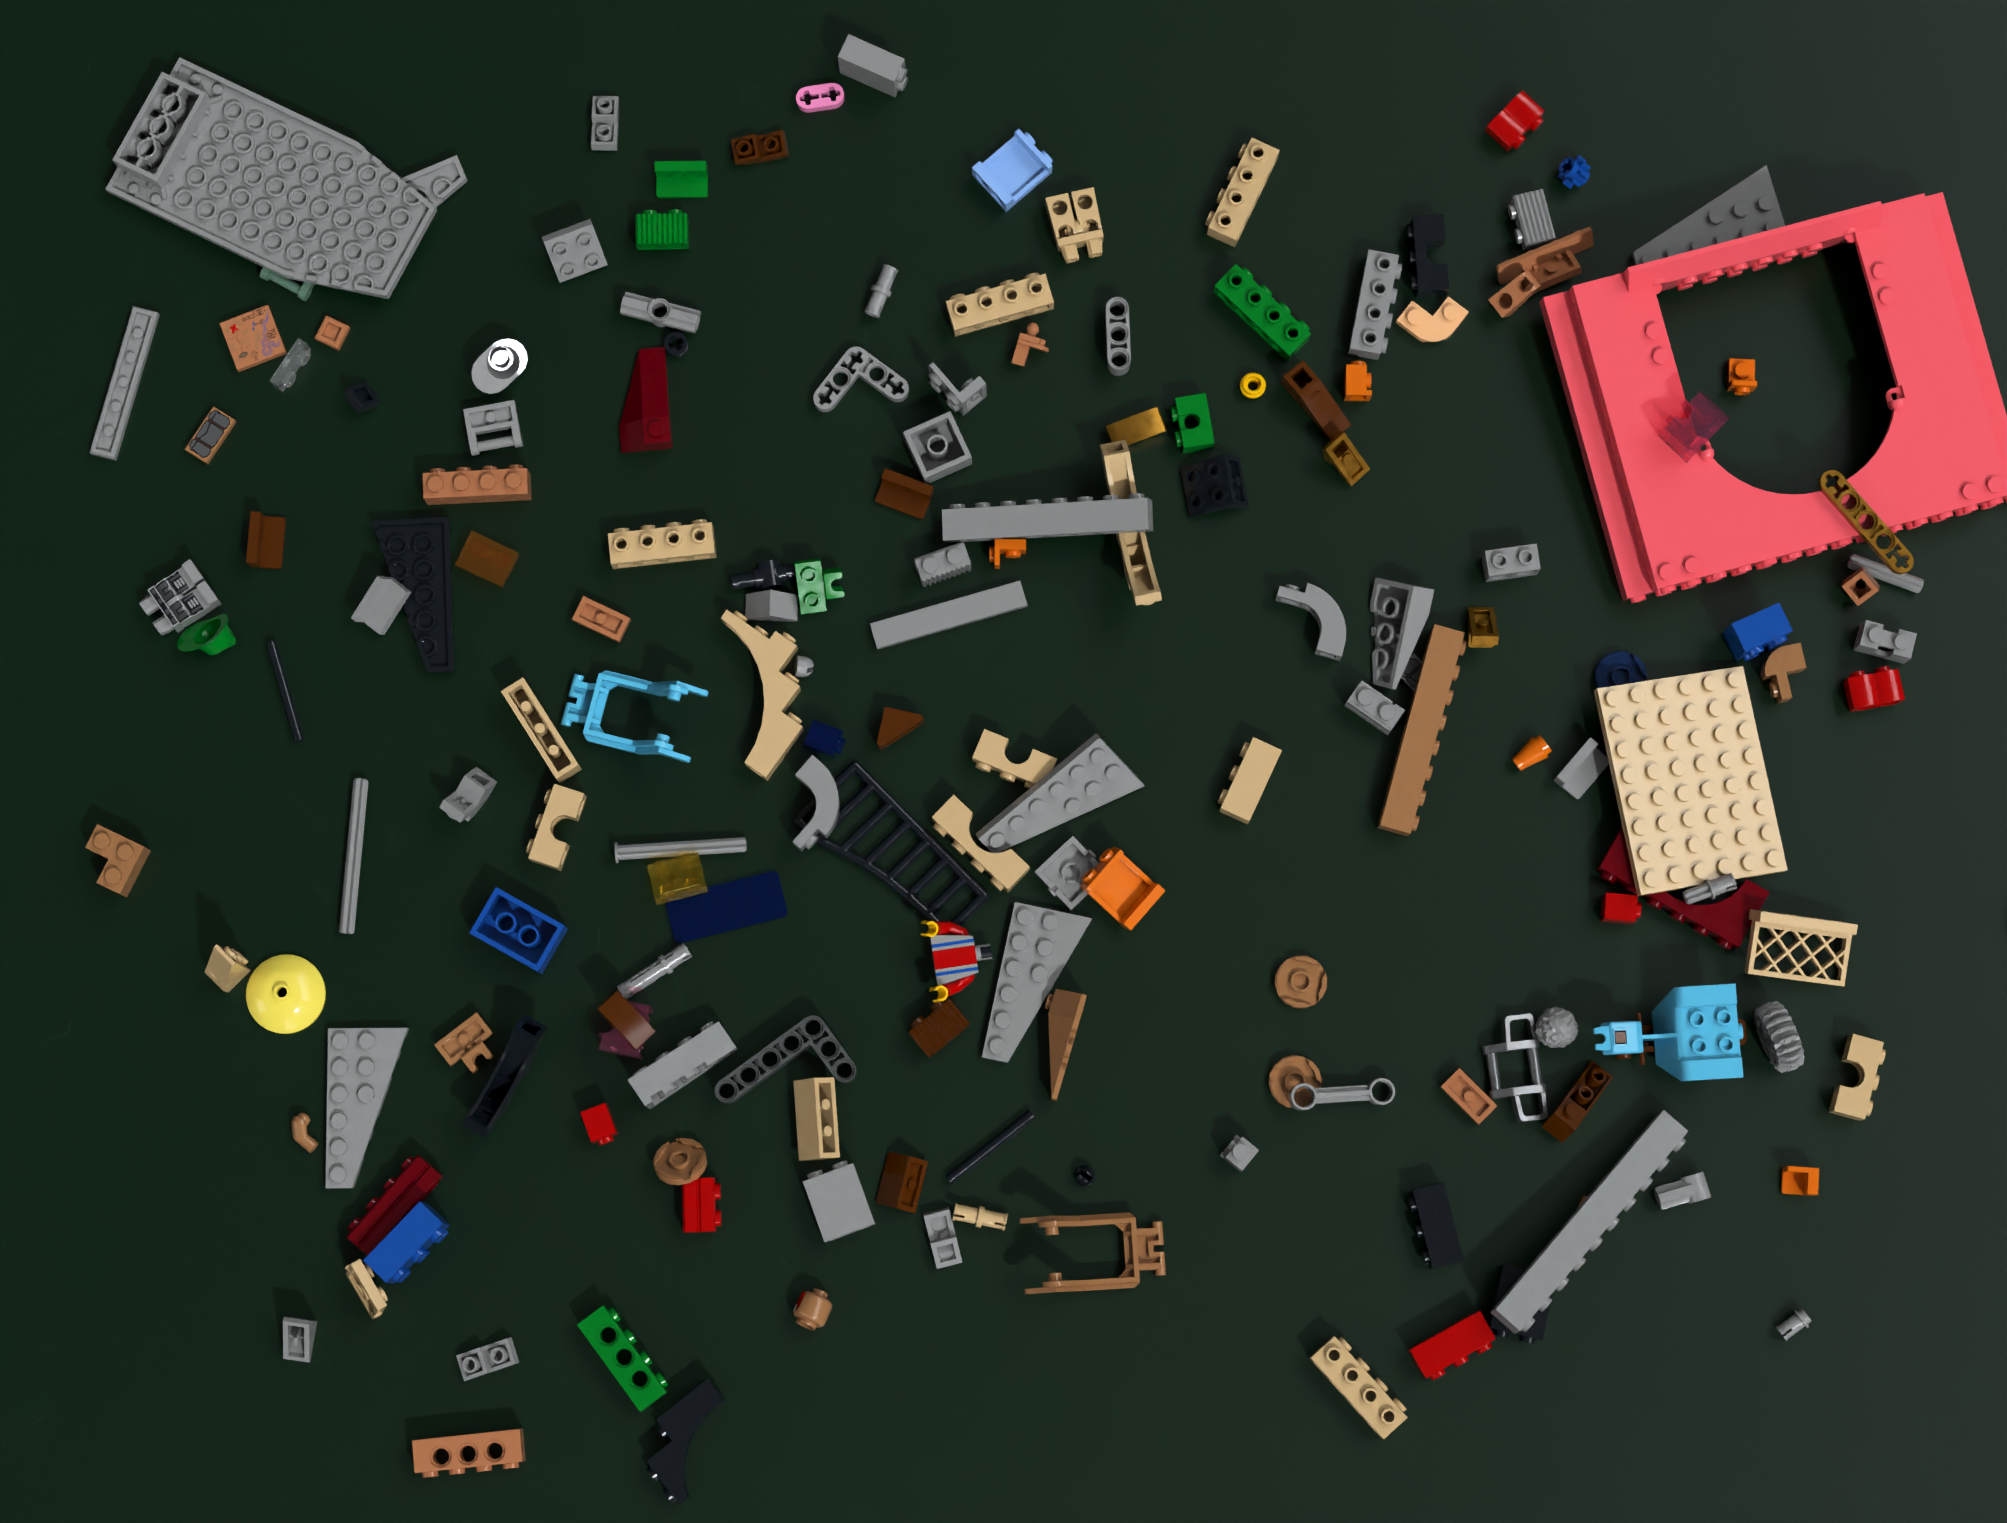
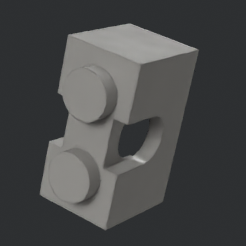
M1868 620L1859 625L1854 651L1902 664L1911 659L1917 633L1898 629L1895 632L1883 629V624ZM1878 647H1885L1891 651H1882Z

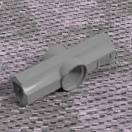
M625 292L621 302L620 314L652 322L658 327L667 326L695 334L699 326L701 311L669 303L663 298L653 299ZM659 308L667 310L666 315L663 317L654 316V312Z

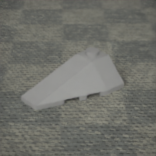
M1375 577L1370 601V612H1374V627H1371V636H1375V650L1372 653L1374 685L1396 690L1428 619L1434 589Z

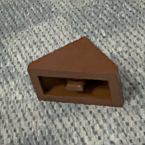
M885 707L878 734L877 747L880 751L924 724V718L921 714Z

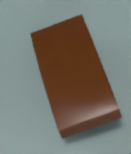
M783 130L760 136L751 134L731 140L736 165L762 163L789 157L786 135Z
M614 991L596 1008L608 1023L617 1029L633 1049L640 1047L656 1032L618 991Z

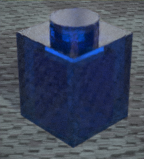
M813 720L804 746L807 749L835 759L837 753H842L846 739L843 738V730Z

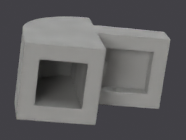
M475 767L464 775L456 791L445 798L439 808L445 811L450 818L460 823L464 820L468 822L488 799L497 781L478 767Z

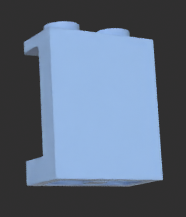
M1019 128L1014 132V136L983 163L979 161L972 167L974 178L1005 212L1052 173L1051 163L1053 161L1044 150L1040 152L1034 146L1036 142L1028 132L1023 134Z

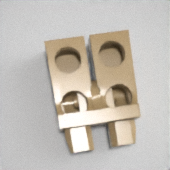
M1094 187L1071 192L1070 199L1068 193L1045 198V207L1049 215L1057 250L1062 253L1065 263L1078 261L1077 248L1085 246L1087 247L1089 258L1102 256L1104 235ZM1070 199H1071V203H1072V207H1073V209H1074V213H1075L1076 219H1074V216H1073V212H1072V208H1071V204H1070Z

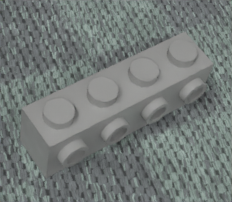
M1368 250L1348 355L1379 360L1380 354L1386 353L1388 338L1384 337L1385 328L1390 329L1393 313L1388 312L1390 303L1395 304L1398 289L1393 288L1395 279H1400L1402 264L1398 263L1399 255Z

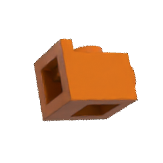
M1352 361L1350 364H1346L1344 369V401H1370L1372 390H1367V388H1371L1372 376L1371 373H1367L1366 362Z

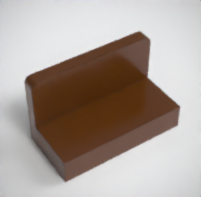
M885 468L875 502L923 520L934 494V486Z
M250 511L246 563L251 568H282L286 519L284 517L264 516L261 512Z
M889 1152L876 1204L916 1213L928 1161Z

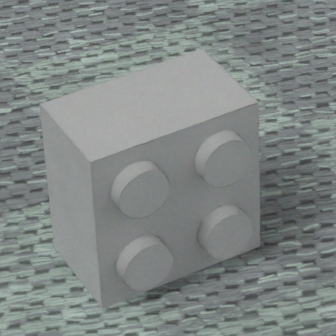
M951 411L903 432L904 441L923 482L926 484L972 465V456Z

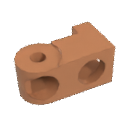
M1527 270L1488 300L1502 318L1508 317L1517 311V308L1535 294L1541 286L1530 271Z

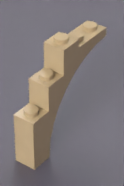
M1126 440L1101 444L1100 449L1108 495H1119V499H1129V494H1137L1130 451ZM1145 532L1117 533L1125 578L1136 606L1151 605L1156 601H1161V591L1154 571Z
M726 610L721 617L722 622L738 635L749 649L759 668L763 683L764 710L762 725L755 745L744 763L746 767L768 781L804 731L803 726L800 725L801 719L791 712L788 715L784 714L801 691L800 686L797 684L799 680L788 672L785 675L782 674L797 653L798 648L794 644L796 640L786 632H783L781 635L775 631L771 638L768 639L769 634L757 625L755 628L746 623L748 619L736 610L734 613Z

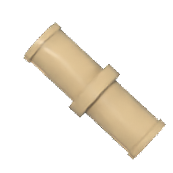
M955 1203L953 1221L972 1223L978 1228H981L982 1225L1005 1231L1007 1213L985 1210L983 1206L974 1208Z

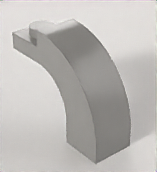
M1307 583L1305 592H1300L1299 587L1285 584V587L1279 586L1275 601L1303 608L1315 617L1319 626V639L1315 654L1340 661L1346 642V624L1340 607L1327 592L1310 583Z
M813 755L795 774L796 778L811 790L816 799V810L813 818L793 840L794 846L801 852L805 848L809 850L817 842L819 837L816 835L819 832L825 838L829 837L837 823L840 809V799L836 783L826 766Z

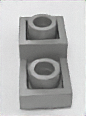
M593 96L591 149L617 151L619 96Z
M512 1337L456 1355L464 1381L519 1363Z

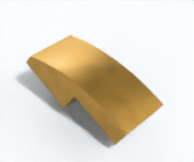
M1158 407L1106 426L1112 442L1126 440L1128 446L1167 431Z

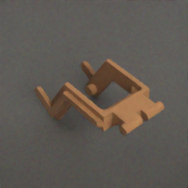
M1130 1212L1020 1218V1224L1038 1223V1228H1045V1235H1059L1058 1227L1116 1225L1123 1231L1125 1271L1119 1278L1062 1281L1061 1273H1048V1282H1042V1288L1024 1289V1294L1135 1288L1140 1283L1139 1271L1155 1270V1276L1166 1275L1164 1252H1154L1155 1245H1164L1162 1221L1152 1222V1228L1137 1229L1136 1217Z

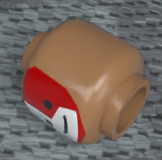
M813 1288L812 1292H802L793 1310V1315L797 1318L796 1323L813 1331L816 1328L823 1327L833 1307L831 1302L826 1299L828 1294L816 1288Z

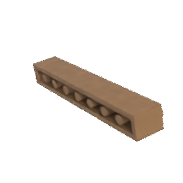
M1436 624L1431 627L1377 826L1379 829L1404 836H1409L1411 831H1416L1420 816H1417L1416 812L1418 805L1423 806L1427 791L1423 790L1425 780L1429 781L1432 775L1433 766L1429 764L1431 756H1436L1439 749L1440 741L1436 740L1438 730L1443 731L1447 716L1443 715L1445 705L1449 706L1454 691L1449 689L1452 680H1457L1460 666L1456 665L1458 656H1463L1467 644V641L1463 640L1465 632Z

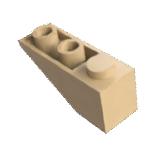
M216 944L205 973L223 991L229 993L251 970L246 966L249 961L239 951H235L229 946L224 948Z

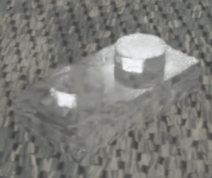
M299 338L296 340L270 379L272 385L278 390L284 392L286 387H291L300 366H305L310 359L311 348L306 342Z

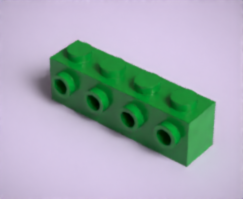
M1235 264L1214 285L1213 293L1288 362L1309 341L1311 336L1310 328L1301 319L1296 320L1290 315L1291 310L1283 302H1276L1271 297V291L1265 285L1261 284L1259 286L1253 280L1254 277L1247 268H1240Z

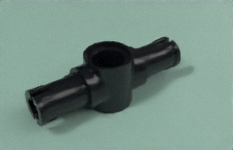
M779 560L763 561L756 564V568H752L753 571L730 575L732 590L753 586L761 588V591L776 590L784 586L783 583H787V580L796 578L794 563L784 565V563H779Z

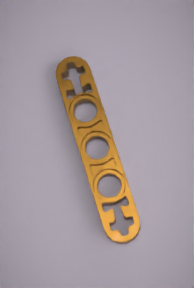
M1836 470L1824 472L1819 477L1818 487L1890 571L1895 574H1904L1910 571L1914 564V558L1907 548L1840 472ZM1826 476L1828 478L1835 477L1837 479V481L1834 484L1839 490L1843 486L1845 487L1846 490L1840 493L1837 496V498H1835L1833 494L1837 493L1838 491L1833 486L1829 488L1826 487ZM1850 495L1855 499V507L1848 510L1842 506L1841 500L1843 496ZM1862 515H1868L1872 518L1873 525L1870 529L1860 527L1859 518ZM1879 535H1886L1890 539L1888 549H1880L1877 546L1876 540ZM1896 546L1899 550L1894 553L1899 558L1903 556L1906 558L1904 562L1906 567L1900 566L1897 568L1895 565L1897 559L1892 554L1888 558L1885 554L1892 551Z

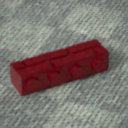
M416 1155L415 1158L410 1156L402 1164L401 1169L403 1172L397 1179L393 1176L384 1185V1194L379 1199L374 1197L365 1208L368 1212L362 1219L357 1217L349 1225L347 1230L350 1233L346 1237L367 1256L420 1201L423 1202L444 1177L420 1155Z

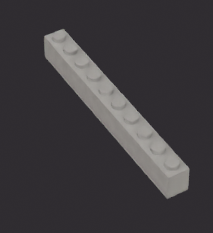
M1665 1110L1658 1113L1490 1313L1514 1334L1521 1330L1526 1332L1535 1322L1534 1314L1538 1310L1543 1312L1552 1302L1550 1295L1555 1289L1559 1292L1568 1283L1569 1279L1566 1276L1573 1269L1576 1272L1584 1264L1586 1259L1583 1256L1589 1249L1593 1252L1603 1241L1600 1237L1606 1229L1610 1232L1620 1220L1617 1218L1618 1214L1622 1210L1627 1212L1636 1202L1634 1195L1639 1189L1643 1192L1652 1183L1653 1179L1650 1176L1655 1170L1660 1172L1670 1160L1667 1156L1672 1150L1677 1152L1684 1145L1686 1140L1683 1137L1688 1130Z

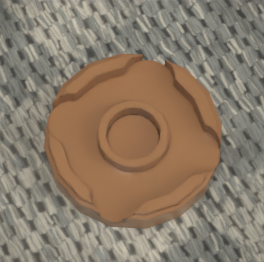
M1294 956L1279 966L1275 975L1274 987L1278 997L1285 1004L1293 1008L1305 1009L1315 1005L1323 997L1327 989V976L1317 960L1308 956Z
M1292 1055L1282 1058L1274 1065L1269 1074L1268 1085L1271 1095L1278 1103L1287 1108H1293L1289 1104L1288 1093L1294 1085L1307 1083L1314 1088H1321L1322 1078L1319 1069L1311 1060L1302 1056ZM1300 1087L1295 1091L1294 1100L1300 1107L1307 1106L1311 1101V1094L1306 1088Z
M679 1138L676 1139V1142H667L656 1151L653 1159L655 1172L660 1180L667 1184H688L698 1179L704 1173L707 1166L706 1152L703 1146L693 1139Z

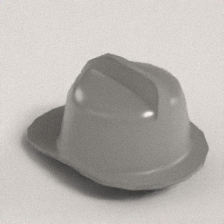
M510 338L500 339L489 346L472 366L471 376L476 388L489 394L498 393L505 389L526 368L528 358L524 346L517 340Z

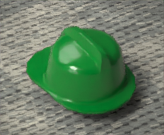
M220 614L214 618L192 625L179 637L177 641L178 649L183 652L199 649L208 655L214 656L235 645L236 638L227 625L228 616Z

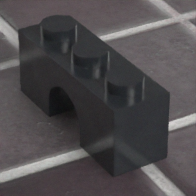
M1444 214L1413 216L1410 224L1406 226L1407 240H1412V249L1408 250L1409 265L1414 267V274L1410 275L1411 290H1415L1416 298L1447 296L1449 292L1448 264H1434L1429 261L1426 255V251L1429 248L1444 245L1446 239Z

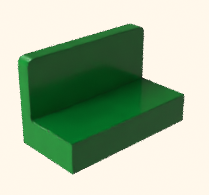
M655 161L657 198L708 197V166L706 161Z

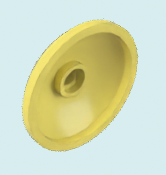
M278 955L265 960L254 970L246 988V1002L254 1020L265 1029L280 1034H292L309 1027L321 1014L326 1000V987L321 973L311 962L296 955ZM281 988H286L287 994L284 997H279L278 995Z

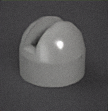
M796 656L795 676L807 677L812 674L813 669L811 667L814 666L813 661L805 656Z

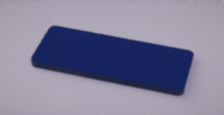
M775 871L687 892L666 899L667 911L674 939L677 943H684L784 918L788 914L779 875Z

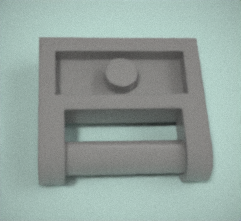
M515 400L463 409L472 456L480 455L482 451L514 445L515 448L523 447ZM512 429V436L477 441V435Z

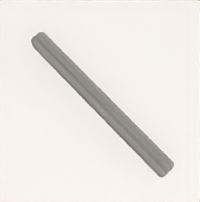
M355 778L353 780L339 931L342 934H353L355 930L369 783L364 778Z

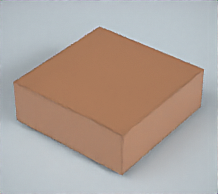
M325 316L315 336V340L339 351L351 328L329 316Z

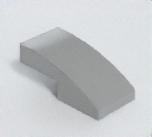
M949 1207L924 1213L923 1216L936 1268L939 1269L963 1263Z

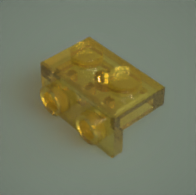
M698 853L683 854L677 858L660 860L654 864L647 865L657 905L708 892Z

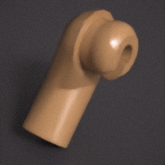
M299 1113L291 1121L292 1137L304 1149L312 1153L319 1143L307 1134V1125L310 1122L309 1116L305 1113Z

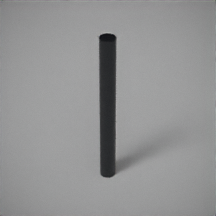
M270 641L266 643L292 736L294 742L298 743L305 740L277 643L276 641Z
M1028 1110L947 1174L946 1178L951 1184L956 1182L1035 1119L1034 1115Z

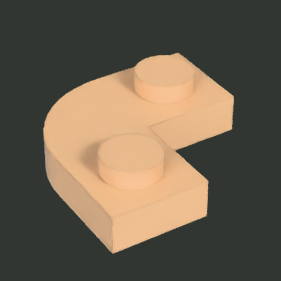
M1449 296L1433 316L1414 301H1411L1396 320V324L1421 342H1438L1448 339L1465 319L1469 311Z

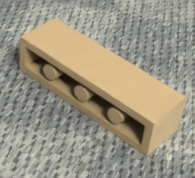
M521 678L501 691L557 781L561 783L582 770L526 680Z

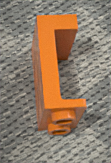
M1116 847L1109 848L1100 856L1099 864L1084 874L1082 877L1083 882L1079 887L1126 929L1132 930L1162 896L1165 890L1132 863L1121 849Z

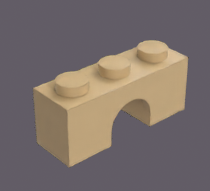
M984 729L972 757V762L976 763V768L989 773L991 769L1001 773L999 777L1014 783L1015 779L1024 782V787L1030 789L1054 769L1057 764V758L1035 749L1032 750L1027 761L1021 764H1014L1005 756L1009 739Z
M554 784L552 790H547L544 798V804H547L544 814H539L535 824V828L538 829L535 839H530L526 850L530 861L559 871L562 870L570 846L565 842L555 839L554 827L562 819L579 821L587 798L584 793Z
M1856 1034L1847 1036L1841 1061L1855 1066L1859 1073V1080L1853 1088L1842 1085L1834 1088L1829 1113L1858 1121L1865 1120L1866 1116H1870L1873 1108V1101L1870 1100L1872 1090L1875 1091L1877 1089L1880 1078L1879 1075H1876L1878 1065L1883 1064L1886 1050L1883 1049L1884 1042Z

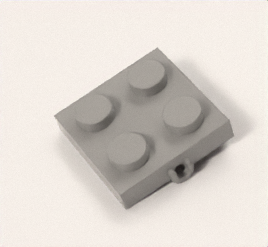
M1072 836L1034 873L1048 886L1047 890L1054 897L1057 896L1071 911L1088 895L1079 887L1083 882L1082 877L1089 869H1094L1099 862L1095 859L1096 855L1090 849L1087 851Z

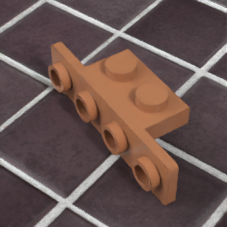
M1587 227L1575 231L1568 236L1551 241L1544 246L1498 264L1496 266L1498 282L1500 285L1505 284L1529 270L1540 284L1541 288L1538 291H1541L1581 274V266L1574 257V254L1594 246L1592 229Z

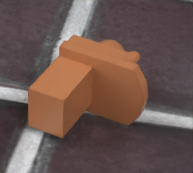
M1033 322L1027 326L1026 334L1020 333L1012 364L1025 367L1030 348L1049 352V348L1045 347L1046 341L1036 337L1039 332V326Z

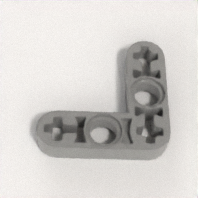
M854 346L845 352L815 391L813 401L819 411H832L858 377L894 402H902L908 397L909 385L904 378L866 350ZM861 354L862 363L856 362L851 369L855 372L852 375L847 369L852 363L850 356ZM874 368H880L884 371V377L879 381H874L869 376L870 371ZM838 373H844L848 377L847 383L843 386H838L833 382L834 376ZM889 376L893 377L890 379V383L894 386L902 385V394L896 393L894 395L893 388L886 384L885 388L882 387L887 382ZM829 384L839 394L836 395L833 391L829 397L831 403L821 405L819 396L825 397L830 392L829 387H826Z

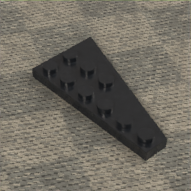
M450 518L371 521L391 577L411 591L403 608L427 673H455Z

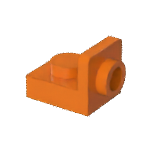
M1729 358L1727 361V391H1734L1735 395H1749L1757 387V381H1755V359Z
M995 539V546H989V562H995V569H1000V554H1005L1006 558H1020L1021 554H1026V539Z

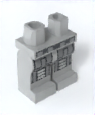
M191 559L183 563L182 567L173 574L147 589L150 594L139 602L148 616L161 609L164 615L153 622L161 635H165L174 629L180 632L184 627L222 605Z

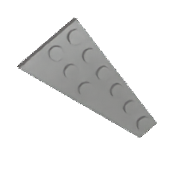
M1767 165L1632 253L1634 264L1647 263L1785 226Z

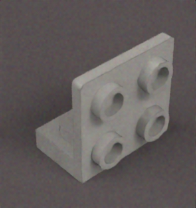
M933 362L929 364L928 376L931 379L929 381L930 385L937 393L942 391L947 397L946 403L955 413L959 411L964 416L987 397L986 383L980 376L975 380L972 378L967 380L960 388L962 391L959 392Z

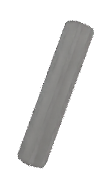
M1852 554L1849 558L1847 567L1857 571L1864 566L1872 577L1915 593H1919L1923 588L1924 580L1908 573L1895 574L1886 565L1856 554Z

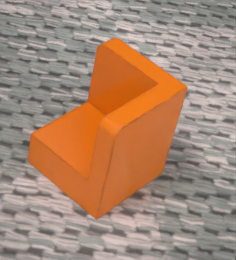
M1782 1167V1194L1818 1195L1819 1168Z

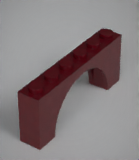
M1621 825L1596 871L1601 873L1600 877L1612 884L1616 881L1624 886L1623 890L1626 893L1637 895L1623 827ZM1746 879L1741 882L1736 891L1727 899L1709 905L1686 904L1672 897L1667 892L1643 895L1642 897L1647 899L1646 903L1656 910L1663 908L1670 912L1669 917L1682 924L1684 921L1694 926L1692 930L1704 937L1710 935L1717 939L1715 943L1726 950L1731 948L1735 950L1741 945L1752 925V920H1748L1750 909L1760 910L1770 892Z

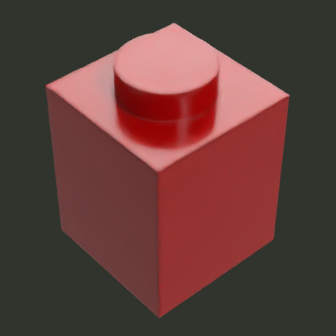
M1605 893L1602 895L1600 922L1635 923L1636 918H1640L1642 909L1641 902H1638V896L1617 893Z
M607 1103L580 1112L592 1143L598 1142L599 1146L613 1142V1136L619 1134Z

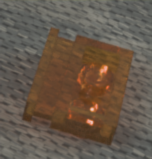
M471 531L455 565L503 588L520 554Z

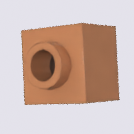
M1864 566L1842 581V588L1857 606L1877 593L1880 585ZM1858 580H1864L1866 582V585L1864 587H1858L1856 582Z

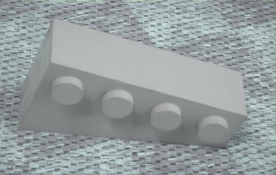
M713 1021L707 1023L699 1029L700 1034L693 1038L688 1036L677 1044L678 1048L670 1053L669 1051L664 1052L655 1059L656 1062L648 1067H642L628 1079L645 1107L652 1109L738 1050L719 1021L715 1024Z

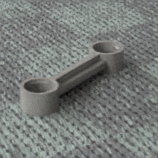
M1385 1078L1374 1079L1368 1085L1314 1088L1310 1084L1301 1083L1294 1085L1289 1090L1288 1101L1296 1110H1308L1315 1104L1370 1101L1374 1105H1385L1393 1100L1395 1087L1390 1080ZM1379 1081L1385 1083L1389 1089L1388 1097L1384 1101L1376 1100L1372 1094L1374 1084ZM1300 1087L1306 1088L1311 1094L1310 1103L1304 1107L1297 1105L1294 1100L1295 1091Z

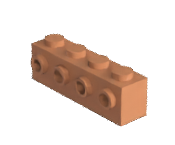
M509 465L508 469L484 466L482 470L471 471L469 467H459L453 472H445V469L441 468L430 469V473H423V499L427 505L532 500L531 474L527 468H523V465Z

